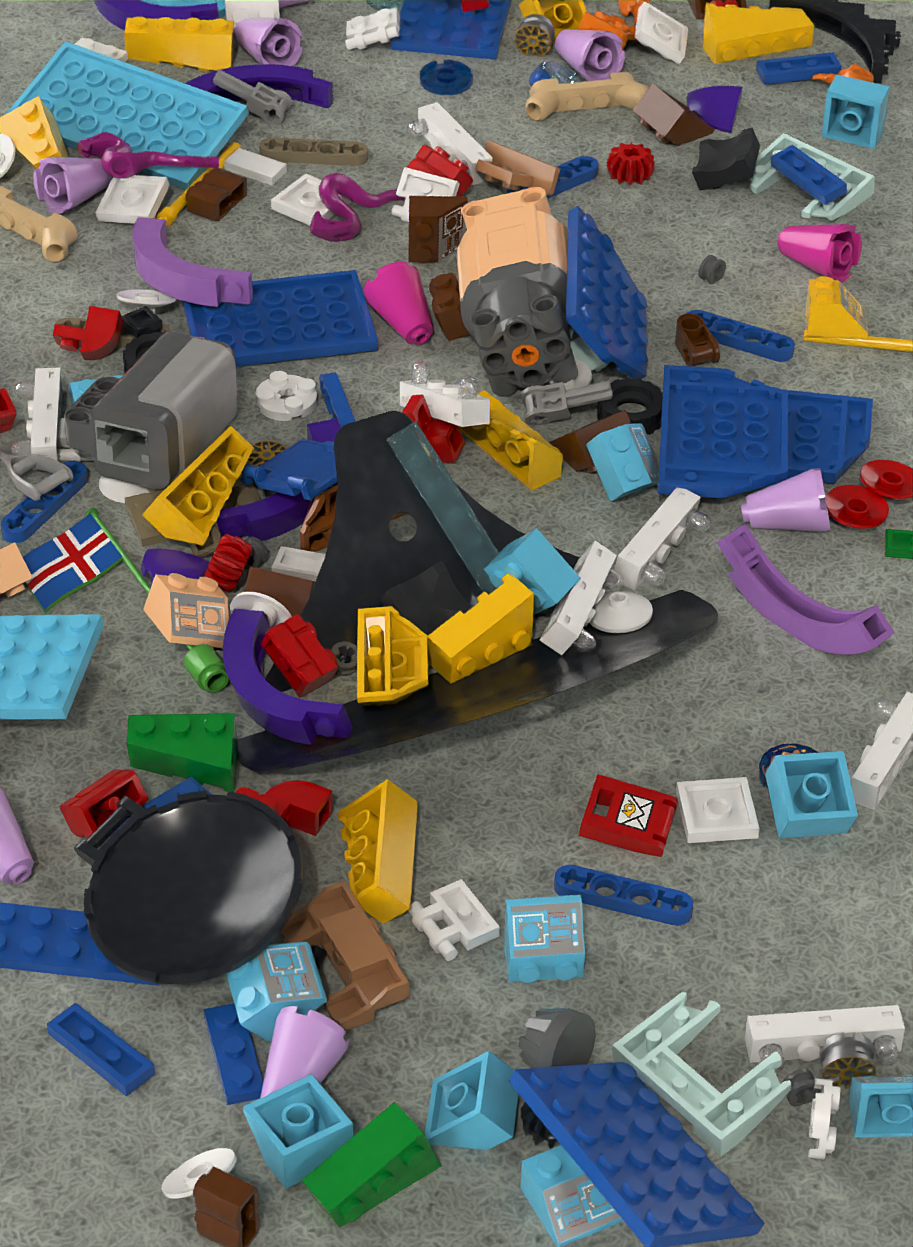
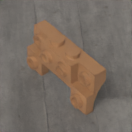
M345 880L324 887L312 901L292 914L290 920L280 934L286 943L307 942L310 944V947L312 945H321L326 951L328 959L346 987L326 996L327 1002L324 1003V1007L331 1019L345 1031L374 1021L375 1010L409 998V982L396 963V956L392 946L389 943L384 944L376 921L372 917H367Z

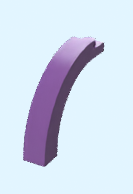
M137 218L133 227L134 261L137 272L150 286L176 299L206 306L218 307L220 302L250 304L252 302V272L210 268L185 261L166 249L168 246L166 220Z
M743 524L716 542L734 569L728 574L751 605L762 616L809 647L833 654L852 655L874 649L895 633L877 604L857 611L839 610L821 604L798 590L772 564L746 524Z

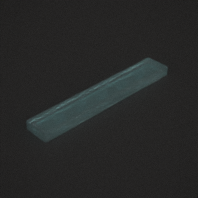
M415 421L386 440L480 589L489 595L497 588L491 583L489 575L483 569L499 552Z

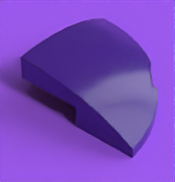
M711 86L691 91L687 94V107L693 112L696 111L702 120L713 129L731 133L742 97V87Z
M147 549L141 562V572L146 577L149 571L152 583L156 574L169 576L171 573H177L186 578L199 579V577L205 576L210 562L198 556L177 550Z

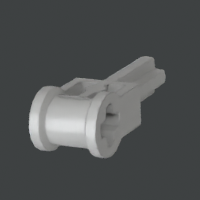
M218 70L213 79L215 85L247 101L246 106L248 110L260 116L265 123L281 124L284 120V113L288 112L291 108L292 101L286 92L273 90L260 82L254 88L222 70ZM279 98H281L282 100L280 101L279 105L276 104ZM275 111L276 113H275L274 116L271 118L270 116H271L272 112Z
M606 381L566 390L563 382L527 387L521 392V399L525 402L527 411L525 423L530 426L544 425L550 421L571 417L569 408L609 400L613 396L611 384Z

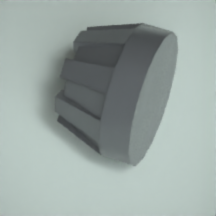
M551 1008L537 1010L535 1018L529 1017L524 1025L527 1031L525 1036H520L519 1047L523 1050L520 1053V1057L530 1068L588 1064L596 1036L595 1024L591 1016L570 1008Z

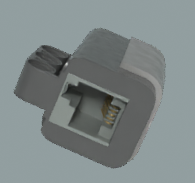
M167 332L161 335L121 378L102 377L97 379L65 412L67 445L73 449L91 452V457L95 460V470L104 477L155 489L167 487L170 482H173L217 439L237 414L236 357L234 350L224 342L177 332Z

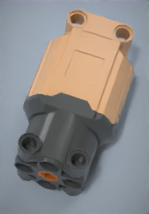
M531 187L467 203L461 211L467 231L457 248L461 317L466 330L479 345L480 361L487 373L492 392L497 396L505 397L516 392L518 386L526 389L531 386H543L550 379L556 383H567L575 379L578 375V369L569 338L572 326L566 321L568 230L552 216L545 190L541 187Z

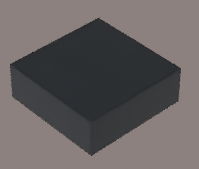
M147 306L122 315V326L136 338L143 334H152L163 329L162 320Z

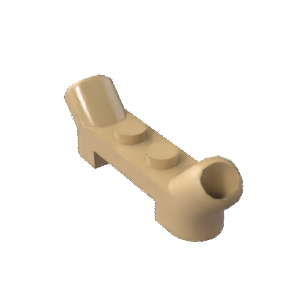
M628 72L610 73L608 80L559 84L557 78L543 79L537 81L531 87L530 97L525 105L526 113L532 120L542 122L553 112L623 106L633 110L647 92L649 86L636 82L634 76Z
M0 186V225L5 229H10L22 235L27 240H32L42 245V253L47 261L60 262L65 260L68 256V246L73 244L78 237L73 223L57 213L47 218L15 202L13 191Z

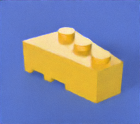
M39 96L0 117V134L7 135L13 140L15 151L34 170L40 167L41 163L38 162L41 159L47 157H69L55 117Z
M506 574L501 578L503 582L501 586L489 595L484 591L477 597L478 604L465 614L461 611L457 612L427 636L428 664L451 684L532 645L534 593L516 577Z

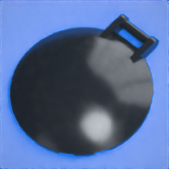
M207 791L191 792L178 795L177 801L159 808L156 805H152L147 809L124 796L116 804L118 808L86 840L81 839L73 847L78 856L92 866L93 875L88 889L84 891V915L94 943L104 957L116 968L130 976L152 983L181 985L202 982L227 974L251 961L265 950L284 929L296 908L303 883L302 855L295 836L286 821L268 805L257 799L234 792H228L227 795H208Z

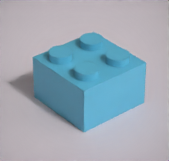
M836 75L827 90L822 137L875 149L884 132L890 86Z
M537 528L509 543L483 569L489 575L491 583L496 588L503 584L501 578L506 574L516 577L534 593L533 615L557 604L581 579Z
M844 751L776 755L765 776L778 839L848 833L857 819L858 813Z

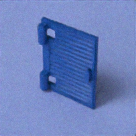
M302 439L260 466L245 464L241 472L240 482L248 485L255 481L258 488L291 496L302 492L304 499L311 500L338 483L334 442L326 441L321 443Z

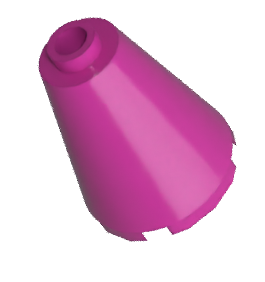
M850 224L788 226L779 234L777 240L778 247L783 255L822 276L830 277L840 282H844L852 275V273L847 272L851 269L852 265H858L862 249L861 235L855 233L854 229L856 227Z
M403 261L390 263L376 271L378 276L372 282L368 279L365 283L363 292L366 301L407 343L420 345L427 342L433 333V325L419 271L414 265L413 267L409 266L407 262Z

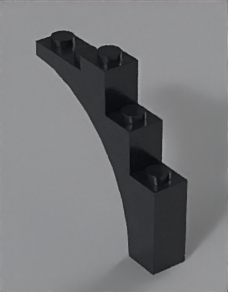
M838 0L769 1V9L771 7L802 9L815 28L841 39L853 48L864 60L868 70L873 74V83L881 84L882 75H888L889 55L893 56L894 47H899L901 31H896V20L869 18V15L865 14V4L838 2Z

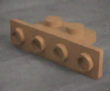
M487 141L485 150L492 157V162L478 159L476 171L486 174V180L495 183L503 181L502 186L518 191L519 186L527 188L541 187L545 190L546 195L552 196L554 194L560 168L496 142Z

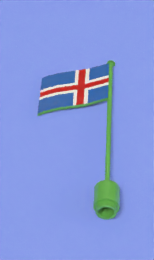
M96 508L88 509L86 517L69 530L33 549L23 557L33 577L24 583L45 614L62 599L96 581L122 560L147 594L150 592V585L99 518V511ZM185 644L189 652L184 658V666L202 690L210 693H216L225 688L229 682V677L226 673L224 662L213 647L208 644L197 646Z

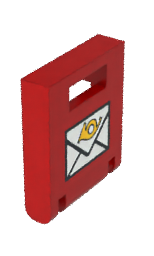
M597 774L578 835L633 852L662 857L678 800L672 795ZM596 802L598 805L609 807L606 817L593 813Z

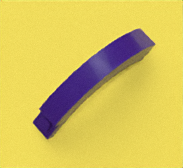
M94 0L99 12L109 22L122 30H125L127 18L139 16L148 19H160L163 17L172 19L197 18L199 20L220 19L217 3L192 6H161L141 0Z
M275 64L243 65L221 69L254 88L260 82L273 90L284 91L290 96L291 100L327 109L333 104V82L313 77V70ZM218 70L184 83L235 102L243 100L213 83Z
M338 419L307 424V440L321 443L326 441L334 442L337 432L341 429ZM278 492L254 503L222 509L216 522L221 537L229 534L239 538L245 536L256 537L261 541H265L285 534L302 525L311 500L304 499L302 492L295 496Z
M234 609L224 634L223 661L226 673L246 713L268 732L297 743L312 745L316 735L348 738L353 726L343 704L310 701L292 697L280 692L263 678V663L266 651L261 646V642L266 632L271 629L264 611Z

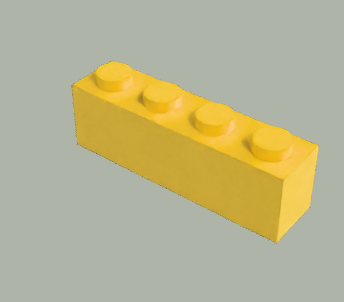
M706 3L702 48L714 64L810 47L813 43L814 24L802 9L779 7L761 9L759 6L738 8L736 5L728 4L725 7H719L712 3Z
M140 16L127 18L124 38L128 59L157 64L168 62L173 64L174 67L183 68L184 65L198 67L199 71L205 72L232 67L235 49L234 21H226L224 19L199 20L197 18L172 19L169 17L148 19Z
M484 390L476 394L490 399V424L459 426L463 434L531 491L562 476L563 454L558 448L547 442L537 431L530 428L519 416L513 414L487 391Z
M230 426L157 496L142 516L165 538L203 546L254 447Z
M388 779L337 812L338 820L344 823V827L340 830L341 837L347 842L348 846L344 855L345 861L351 865V869L348 872L350 890L362 909L381 923H388L410 909L418 806L417 800Z

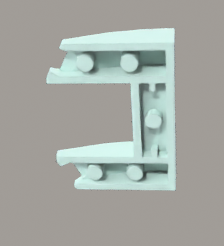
M785 133L758 155L753 177L749 178L751 182L750 188L755 194L762 192L783 178L784 175L771 166L770 157L788 146L794 145L847 183V192L826 205L815 198L802 210V217H822L832 221L847 214L874 194L873 175Z
M681 992L612 1045L613 1062H625L631 1065L637 1072L636 1076L642 1082L646 1083L693 1125V1133L719 1156H723L766 1118L791 1090V1082L788 1080L781 1084L779 1083L774 1069L782 1066V1060L775 1051L721 1094L677 1056L720 1013L721 1005L710 1000L703 1011L685 1006L687 993Z

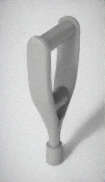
M0 448V461H3L6 465L12 482L20 492L35 501L40 500V496L63 482L73 479L71 469L57 460L42 455H11ZM30 469L52 473V475L34 486L19 477Z

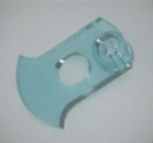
M543 61L540 68L549 73L552 79L557 78L559 84L580 82L576 77L577 72L566 66L550 61Z

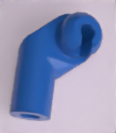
M539 64L529 77L531 86L537 81L552 79L548 75L550 70L547 65Z

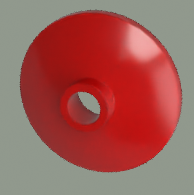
M884 459L869 461L862 466L860 472L861 481L873 492L889 499L913 497V468L897 461Z
M838 486L833 488L826 496L828 514L839 523L859 529L874 528L884 523L889 514V506L884 497L864 486Z

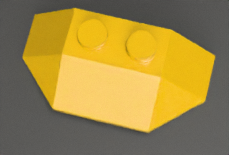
M392 606L358 609V704L361 706L395 704L428 686L427 635L409 620L400 616L399 612Z

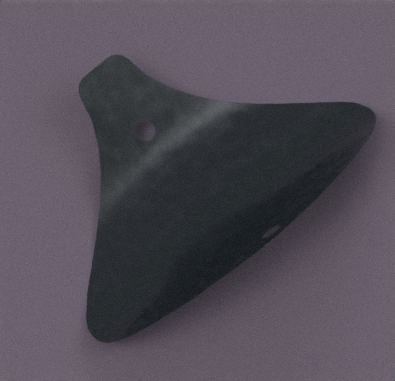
M388 411L344 425L337 432L334 439V456L338 481L334 523L324 561L310 597L300 614L304 622H310L317 632V639L323 648L330 650L335 644L343 641L358 645V609L385 607L381 600L387 590L416 577L440 561L448 569L450 577L460 594L474 607L479 603L477 597L485 591L489 595L497 589L483 569L509 543L525 535V533L518 531L485 509L452 480L431 455L416 425L405 413ZM398 513L410 514L416 521V534L408 541L396 540L390 533V520ZM555 548L574 570L580 557ZM610 568L603 585L614 582L612 580L614 569ZM679 590L649 600L653 608L652 618L649 623L638 630L627 633H609L596 629L588 623L586 627L583 626L579 637L562 655L541 642V637L532 640V645L524 650L518 651L452 684L438 672L428 675V686L398 703L380 706H361L358 704L357 699L344 703L343 705L353 726L348 738L316 735L312 745L281 738L264 730L238 739L237 760L242 766L252 771L285 770L369 751L475 721L577 687L658 654L710 627L717 620L718 613L714 606L691 592ZM344 654L339 655L338 660L340 662L344 659V663H350V656L344 658ZM273 664L265 680L280 692L293 689L277 666ZM547 692L535 698L527 700H518L522 697L534 693Z

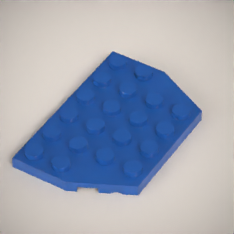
M576 206L568 211L566 321L601 361L606 364L613 361L617 364V370L621 373L627 374L631 379H642L647 376L646 363L648 362L646 354V344L648 343L646 336V325H648L646 307L648 304L646 298L637 289L617 255L610 237L599 231L590 214H585L579 206Z
M664 365L658 494L671 495L676 488H682L704 498H724L774 485L787 479V391L767 386L755 379L749 383L736 378L735 372L728 369Z
M784 390L788 392L787 479L813 468H820L823 482L835 483L869 447L873 399Z

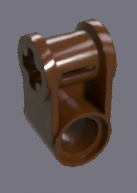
M692 313L679 316L676 325L675 346L681 353L686 365L695 367L696 364L708 361L718 363L720 360L718 342L710 333L703 319Z

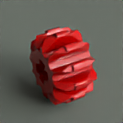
M632 142L628 145L620 143L619 147H612L607 159L610 178L618 179L619 184L626 181L629 186H631L632 182L641 185L643 180L650 181V176L653 174L655 167L654 155L651 154V149L643 148V144L633 145Z
M224 535L216 547L204 577L215 580L221 590L229 593L235 590L251 555V544L244 542V539L237 536Z

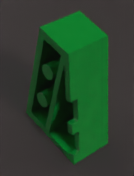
M234 713L129 715L126 745L131 767L168 777H173L174 775L188 779L192 776L201 785L205 783L221 787L226 792H234L238 742Z
M393 1102L303 1178L302 1182L311 1196L340 1228L349 1222L357 1220L365 1212L442 1167L424 1133Z

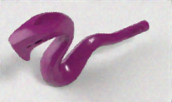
M102 132L78 142V152L87 158L91 155L101 157L103 170L114 178H129L148 167L159 165L219 168V157L179 156L155 151L132 153V148L127 142L108 132Z
M329 174L322 179L319 185V196L327 209L345 221L324 219L321 213L316 211L310 223V232L319 238L331 242L350 240L358 235L361 230L358 214L339 195L367 208H376L390 201L406 199L396 195L397 189L372 195L344 174Z

